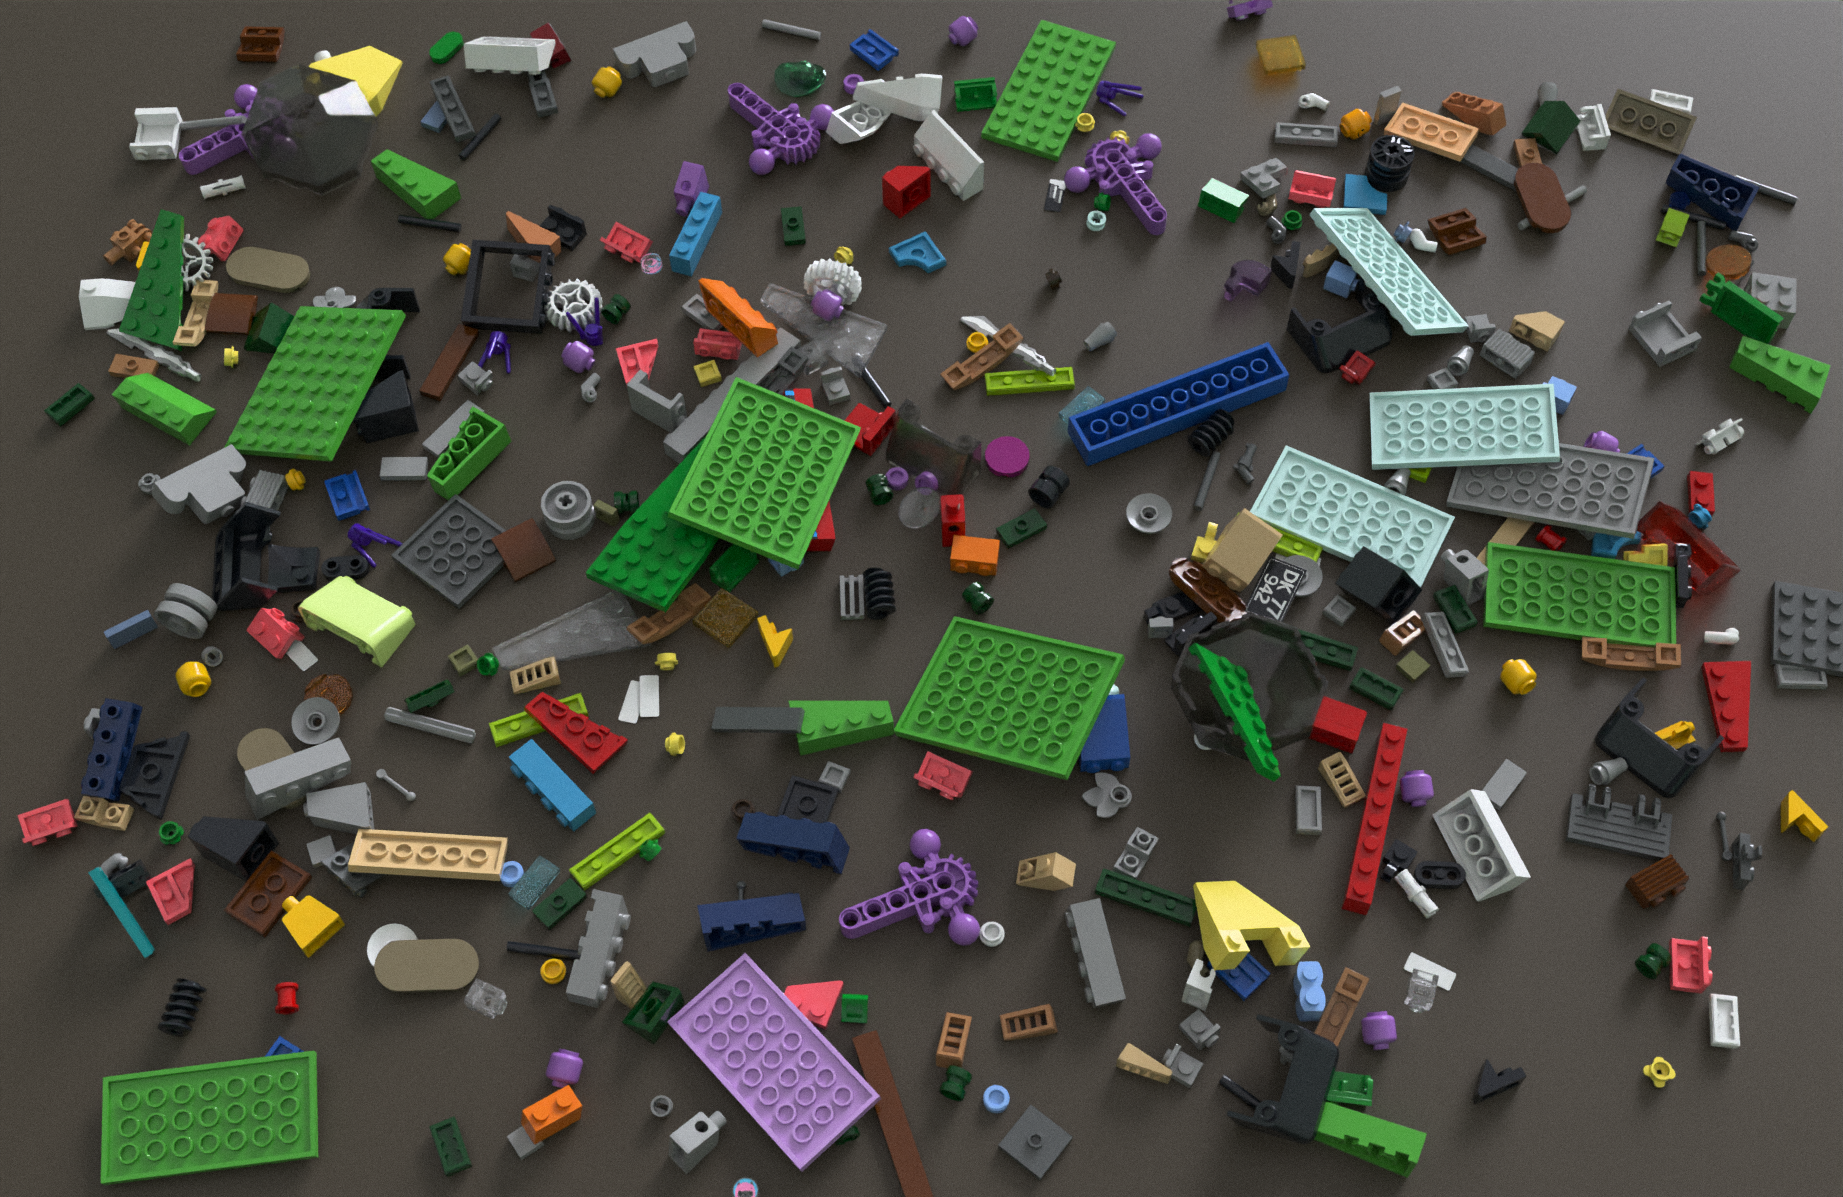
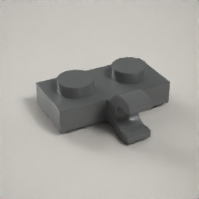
M1740 833L1732 843L1733 889L1744 890L1749 882L1753 881L1754 867H1751V861L1762 858V846L1754 849V845L1750 844V834Z

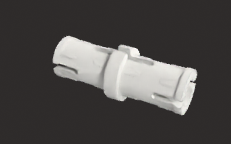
M241 175L228 180L219 179L216 183L200 186L204 199L221 194L225 196L228 195V192L245 189L246 186Z
M1407 869L1401 871L1394 878L1408 895L1409 901H1413L1426 919L1436 913L1435 911L1439 910L1426 894L1424 886H1420Z

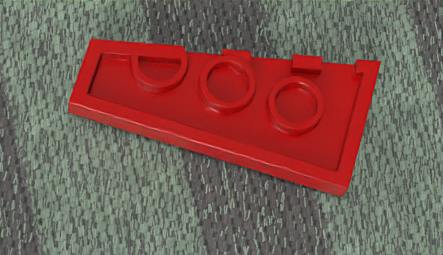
M1751 661L1704 662L1701 669L1717 738L1720 735L1724 737V740L1719 745L1720 752H1743L1748 748Z
M541 692L524 707V711L592 774L598 771L628 743L627 738L615 735L610 732L609 728L597 725L590 721L589 717L570 710L569 706L544 692Z

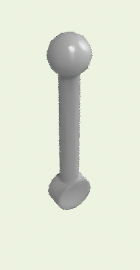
M379 769L376 772L378 779L386 780L403 793L408 801L415 800V793L408 792L388 777L384 769Z

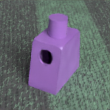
M683 161L674 188V196L677 202L675 211L681 216H687L689 210H692L699 193H707L709 189L703 165Z

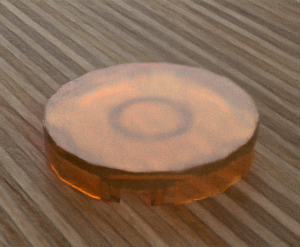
M1720 245L1708 253L1706 267L1713 276L1719 272L1724 278L1738 279L1749 272L1752 259L1750 253L1738 245Z
M339 674L319 675L311 680L304 691V701L314 697L325 698L336 706L339 715L348 709L353 699L350 684L346 678Z

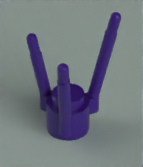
M1102 80L1099 83L1096 95L1101 97L1099 102L1108 105L1122 116H1126V113L1109 101L1115 98L1116 93L1137 98L1144 97L1142 94L1128 91H1141L1142 87L1111 83L1106 80Z
M597 297L594 299L595 323L587 325L584 331L573 316L566 312V316L580 334V338L582 340L586 339V342L591 346L603 344L599 299Z
M494 331L490 334L489 342H487L486 349L478 364L480 368L483 367L486 358L490 359L492 354H501L504 351L506 372L508 374L511 373V345L507 343L508 337L505 333Z
M358 523L349 529L347 535L353 541L351 546L358 550L372 567H376V563L361 547L362 545L367 546L372 540L386 545L387 542L399 547L402 545L401 542L376 533Z

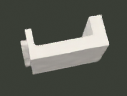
M177 107L136 108L135 117L138 121L135 143H130L129 145L134 159H176L181 135L179 124L183 122Z

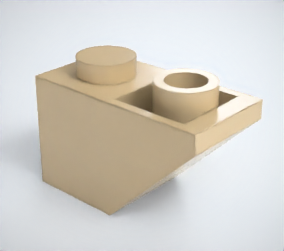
M1546 311L1516 315L1513 318L1509 332L1548 352L1559 337L1565 321Z
M1057 852L1020 860L1016 884L1052 891L1073 887L1076 863Z

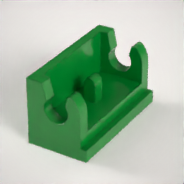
M995 77L954 81V98L957 112L995 108L997 104Z
M1211 178L1201 190L1198 207L1235 223L1244 211L1243 205L1247 202L1249 195Z
M732 544L709 568L711 581L727 593H730L759 563L756 553Z
M1335 1071L1327 1100L1372 1106L1373 1079L1369 1075Z

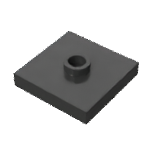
M1030 1105L1000 1142L998 1148L1038 1180H1041L1072 1141L1073 1137Z

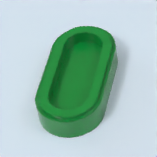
M458 32L445 34L431 47L429 51L431 60L434 63L443 64L451 59L464 45L462 35Z

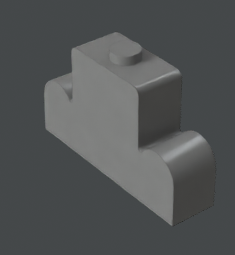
M685 21L613 48L615 63L622 75L627 78H635L643 71L652 87L674 81L689 74L686 57H691L696 53L694 32L688 22Z
M231 444L155 482L152 496L165 511L171 514L181 513L187 504L204 524H208L222 516H229L235 509L241 507V500L244 497L245 491L238 483L242 480L246 462Z

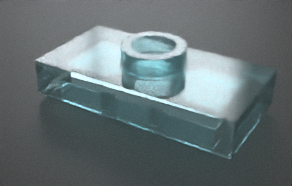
M1088 386L1059 412V417L1068 424L1069 417L1104 404L1105 398Z
M539 855L508 893L509 897L529 910L558 875L560 869Z

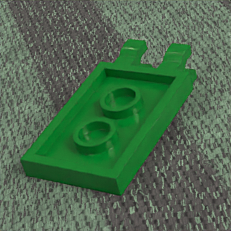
M1718 272L1713 279L1715 282L1712 280L1707 282L1705 287L1708 289L1707 294L1703 293L1699 301L1712 307L1711 313L1746 337L1770 345L1784 318L1731 281L1725 283L1724 276Z

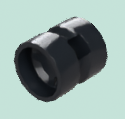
M1047 466L1040 474L1039 479L1029 488L1028 494L1037 505L1042 508L1051 509L1059 499V494L1064 493L1070 485V480L1061 469L1055 466Z

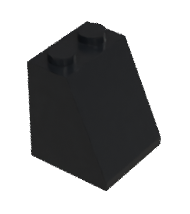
M403 370L396 372L367 391L353 419L359 436H364L367 444L419 431L412 395Z
M1364 546L1354 556L1351 563L1340 574L1339 579L1335 583L1345 594L1391 626L1403 617L1422 591L1404 569Z
M203 816L199 822L193 825L188 835V838L202 857L246 882L267 855L279 845L278 840L267 823L256 820Z

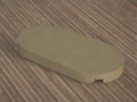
M257 247L241 248L232 253L226 262L228 275L235 283L280 293H291L295 291L294 289H301L308 283L311 275L308 264L302 257Z
M260 728L251 731L240 741L237 749V758L243 769L247 771L295 752L279 732L269 728ZM304 796L282 808H296L302 805L307 798Z
M460 939L398 940L387 944L379 951L375 959L374 970L379 982L392 992L457 991L465 988L474 980L479 970V959L475 949L469 943Z

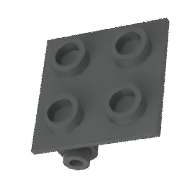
M353 842L322 860L321 863L327 868L329 874H333L337 881L342 883L343 887H348L352 891L353 896L361 898L367 893L365 887L385 874L349 872L348 863L354 846Z

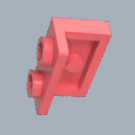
M1296 170L1288 199L1299 204L1310 203L1319 208L1330 207L1336 178Z
M231 216L213 218L208 223V229L199 238L198 243L204 242L206 246L203 250L210 249V254H215L221 261H226L244 230Z
M615 222L606 239L600 238V241L605 244L604 249L613 254L619 252L624 260L630 263L636 261L640 264L653 243L649 238L618 222Z
M702 328L699 329L698 337L694 338L693 341L696 355L719 357L726 360H738L742 345L730 332Z
M261 608L246 631L275 658L282 659L294 640L302 641L305 636L299 632L300 628L296 624L288 622L284 618L285 615L282 611L276 608Z
M927 751L919 772L915 773L913 778L919 780V786L928 790L935 787L941 790L939 795L953 800L954 797L962 798L973 771Z
M69 799L17 815L25 837L22 838L23 843H31L32 846L47 842L46 837L55 834L57 838L72 833V828L78 827Z
M1701 937L1698 941L1671 938L1669 941V954L1672 957V961L1669 964L1670 990L1702 994L1711 985L1712 971L1709 970L1708 961L1711 959L1712 950L1711 946H1708L1707 937Z

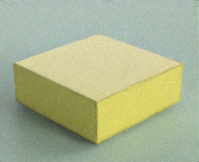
M715 360L694 366V371L701 387L722 381Z

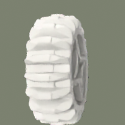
M186 234L182 244V255L186 266L185 271L182 266L181 276H183L185 291H189V285H192V287L196 286V280L203 282L204 279L202 277L209 279L210 274L207 271L213 270V266L209 265V263L213 262V258L206 257L211 253L210 249L203 250L206 244L202 242L198 245V237L191 241L190 234ZM185 247L195 251L199 258L188 255ZM202 264L200 270L195 275L188 277V270Z
M830 258L827 261L824 259L814 261L813 264L809 265L804 275V289L807 290L808 295H812V299L818 290L822 292V290L828 289L842 297L841 306H844V304L851 305L852 302H856L862 289L861 277L858 276L859 272L853 271L852 266L848 267L846 262L840 263L838 260L832 261Z
M578 278L575 282H572L570 279H568L567 283L560 281V286L553 285V291H548V294H550L548 297L549 303L544 305L545 314H547V319L549 322H552L554 328L559 327L561 331L567 329L569 333L575 329L566 316V312L573 316L581 328L585 329L587 325L595 323L594 299L596 297L599 299V314H601L603 301L598 289H595L593 284H588L586 280L581 283Z

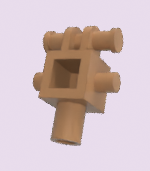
M134 219L130 220L127 226L112 234L110 241L113 248L104 254L103 258L111 266L122 257L132 262L135 258L139 257L143 242H150L152 231L143 224H138Z

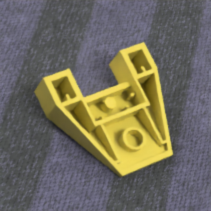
M368 46L311 63L299 78L304 92L320 101L336 85L353 92L348 99L353 117L370 124L382 111L400 71L402 61Z
M1238 882L1194 883L1193 888L1203 947L1214 970L1235 969L1250 951L1245 942L1248 940H1262L1275 966L1295 965L1310 948L1299 925Z

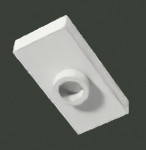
M1652 89L1649 100L1690 114L1693 97Z
M1710 994L1708 1001L1711 1046L1738 1049L1740 1047L1737 996Z

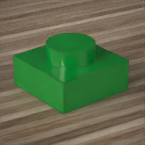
M842 994L841 1022L867 1023L868 995Z

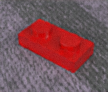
M1690 471L1687 475L1689 513L1694 510L1695 504H1700L1702 508L1707 509L1710 515L1713 516L1715 512L1713 473Z

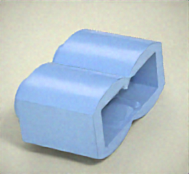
M1318 961L1299 962L1293 978L1294 991L1298 996L1295 1010L1300 1022L1319 1021L1325 1008L1326 999L1321 987L1323 971Z

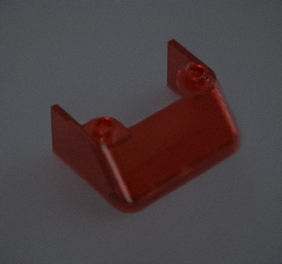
M1659 501L1638 522L1636 531L1643 533L1641 538L1647 544H1667L1668 556L1673 561V547L1675 543L1690 544L1692 555L1687 560V565H1691V581L1693 582L1690 586L1699 595H1709L1741 571L1711 539L1673 505Z

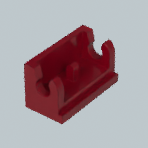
M549 22L529 33L532 39L555 40V47L550 62L556 58L558 60L551 64L553 68L559 67L567 61H572Z

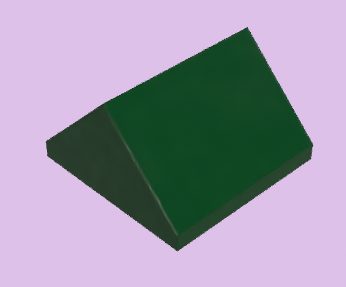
M1544 101L1521 135L1528 139L1535 138L1537 144L1558 154L1581 120L1565 101Z
M272 302L255 314L243 347L244 350L275 354L295 316Z
M652 981L622 1023L641 1037L655 1044L668 1027L667 1021L685 1004L681 990L677 987Z

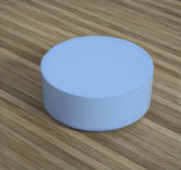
M515 861L504 863L500 879L501 883L506 887L520 885L525 876L522 866Z
M999 1085L988 1087L983 1095L985 1108L991 1113L1005 1111L1009 1105L1008 1091Z

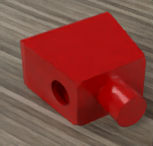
M961 494L940 496L942 547H952L954 535L965 536L964 496ZM955 525L957 526V531H950L949 527Z

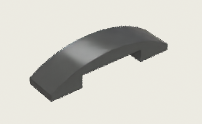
M791 346L777 362L779 367L762 388L783 395L785 388L791 389L809 358Z

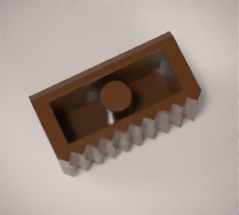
M1670 854L1631 876L1625 886L1643 909L1650 906L1656 908L1666 901L1665 897L1670 894L1676 897L1685 891V884L1688 882L1689 876L1686 875L1683 868L1680 867L1676 859L1673 858V855Z

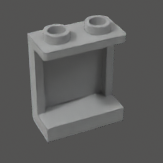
M1670 301L1662 304L1657 303L1645 312L1640 311L1636 313L1629 327V331L1659 367L1696 351L1702 339L1697 331L1689 335L1669 311L1672 306Z
M639 370L628 382L627 390L632 411L669 432H673L680 425L681 421L687 418L683 394L678 393L673 400H669L650 389L647 373Z

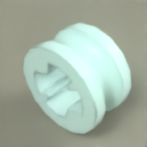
M1101 211L1090 212L1086 222L1088 229L1092 231L1102 230L1106 222L1105 214ZM1093 219H1097V221L1100 220V223H1095V221L1093 222Z

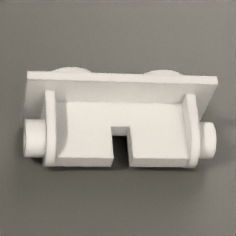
M1730 418L1718 425L1720 427L1719 430L1715 431V429L1704 433L1702 435L1703 439L1697 442L1696 445L1703 443L1706 454H1716L1727 447L1723 439L1727 445H1730L1743 437L1744 429L1737 424L1742 421V418L1736 421H1732Z

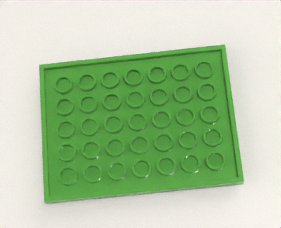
M300 306L225 447L232 444L240 454L332 461L406 315L402 310Z
M736 377L668 512V517L798 570L857 440L861 427Z
M954 616L893 731L896 736L1068 780L1125 662L1123 654Z

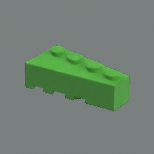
M388 149L371 160L376 178L424 218L434 219L461 199L456 181Z

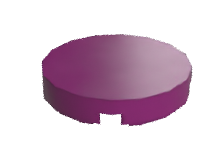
M1011 436L994 439L985 451L986 466L989 471L1000 477L1003 475L1010 478L1022 474L1027 469L1030 460L1029 449L1026 444L1020 439Z

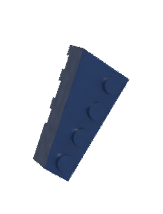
M1681 153L1673 164L1665 182L1717 220L1727 222L1726 226L1734 231L1738 230L1760 188Z
M745 812L736 838L744 850L775 857L778 853L784 859L794 863L802 859L811 863V867L821 869L822 865L833 867V872L838 874L843 872L850 849L837 825L827 821L817 823L806 818L796 820L784 815H778L777 817L768 816L763 812H755V814Z
M784 893L778 896L697 905L707 952L806 930L799 893Z

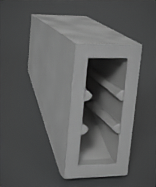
M365 782L306 793L307 803H303L304 814L306 818H310L314 826L357 834L358 829L374 830L371 792Z

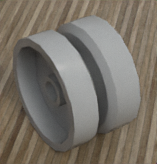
M561 481L553 484L545 491L541 498V509L547 528L555 537L563 540H574L583 537L593 527L595 511L588 489L582 484L574 481Z
M173 583L164 595L165 601L160 602L155 610L154 617L165 628L180 636L200 639L208 627L207 622L213 619L218 607L209 596L200 590L188 585Z

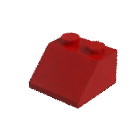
M897 166L893 170L886 172L882 177L883 205L901 219L931 197V169L925 166Z

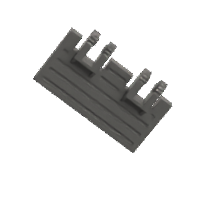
M1589 784L1587 788L1585 806L1582 805L1583 795L1575 793L1571 795L1565 841L1660 861L1669 856L1672 814L1663 812L1660 814V798H1654L1651 804V815L1644 814L1646 797L1639 794L1636 801L1635 816H1632L1633 806L1617 802H1611L1610 804L1611 788L1605 787L1602 791L1601 804L1594 803L1596 785Z

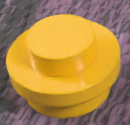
M972 333L967 339V348L969 351L976 353L988 344V339L983 333Z
M294 468L289 470V473L285 475L289 487L293 491L304 489L306 480L302 472L296 471Z
M549 959L541 967V977L546 983L557 984L565 978L566 966L559 959Z

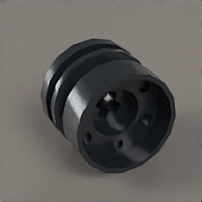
M1385 135L1373 142L1365 169V176H1367L1368 183L1373 188L1383 192H1395L1407 184L1415 156L1411 143L1403 137L1396 135Z

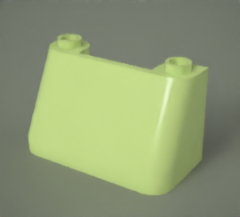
M348 576L337 577L306 598L298 607L307 627L314 631L327 629L357 645L360 652L372 654L374 656L372 662L380 667L384 666L416 625L412 618L413 614L408 608L396 606L357 585Z

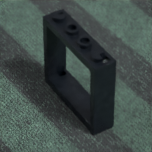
M472 240L461 315L462 324L480 330L542 334L543 327L547 323L544 305L549 303L548 297L550 294H548V289L553 283L551 267L555 266V253H553L550 246ZM485 252L541 256L532 320L476 316Z

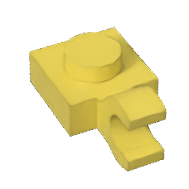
M1209 522L1205 538L1197 537L1191 560L1204 563L1217 542L1214 539L1218 524Z
M1665 543L1641 545V552L1624 551L1623 560L1667 566L1668 545Z

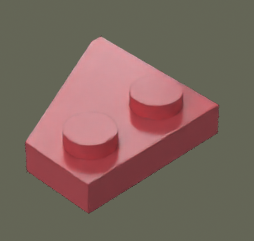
M657 339L616 348L626 387L639 370L647 373L649 380L658 350Z
M191 858L146 881L167 925L190 914L192 911L195 864Z
M839 980L787 986L784 994L814 1026L826 1029L844 982Z

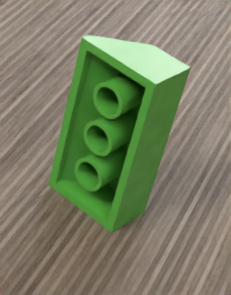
M150 373L125 378L112 394L121 408L189 446L217 413L214 408Z

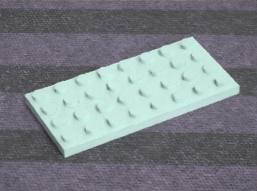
M1314 208L1309 214L1315 221L1314 224L1327 235L1328 241L1337 247L1340 255L1348 260L1352 265V269L1364 279L1365 285L1374 291L1377 299L1385 304L1390 310L1391 316L1401 323L1403 330L1407 334L1415 336L1461 333L1468 328L1466 322L1368 208Z
M1554 384L1370 393L1372 470L1560 462Z
M1287 445L1250 510L1252 514L1268 525L1321 546L1324 551L1349 562L1353 560L1354 556L1364 546L1404 569L1420 588L1455 519L1452 515Z

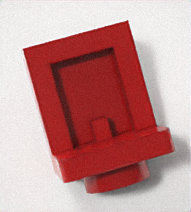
M1357 350L1345 366L1341 365L1339 369L1343 374L1341 377L1350 384L1355 382L1360 385L1376 364Z

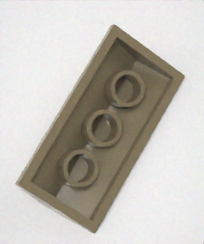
M1619 88L1605 115L1610 131L1675 155H1679L1682 152L1697 119L1696 116Z

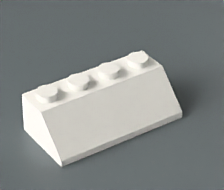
M481 37L464 43L466 68L474 69V72H485L486 69H491L493 73H502L504 70H510L512 74H519L523 71H528L531 75L540 74L542 70L549 67L555 47V40Z
M934 110L931 111L914 135L913 149L918 156H921L926 161L927 166L938 174L940 180L948 184L953 194L958 195L964 201L983 190L984 161Z
M1470 789L1432 814L1456 862L1464 868L1466 872L1465 879L1477 901L1510 891L1531 878L1485 791Z

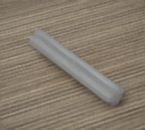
M388 707L384 714L386 721L459 741L473 743L476 737L474 729L397 708Z

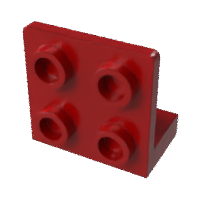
M859 403L844 420L861 427L853 447L871 456L896 426V410L888 406L883 413H878Z
M1321 696L1306 737L1353 754L1367 711Z

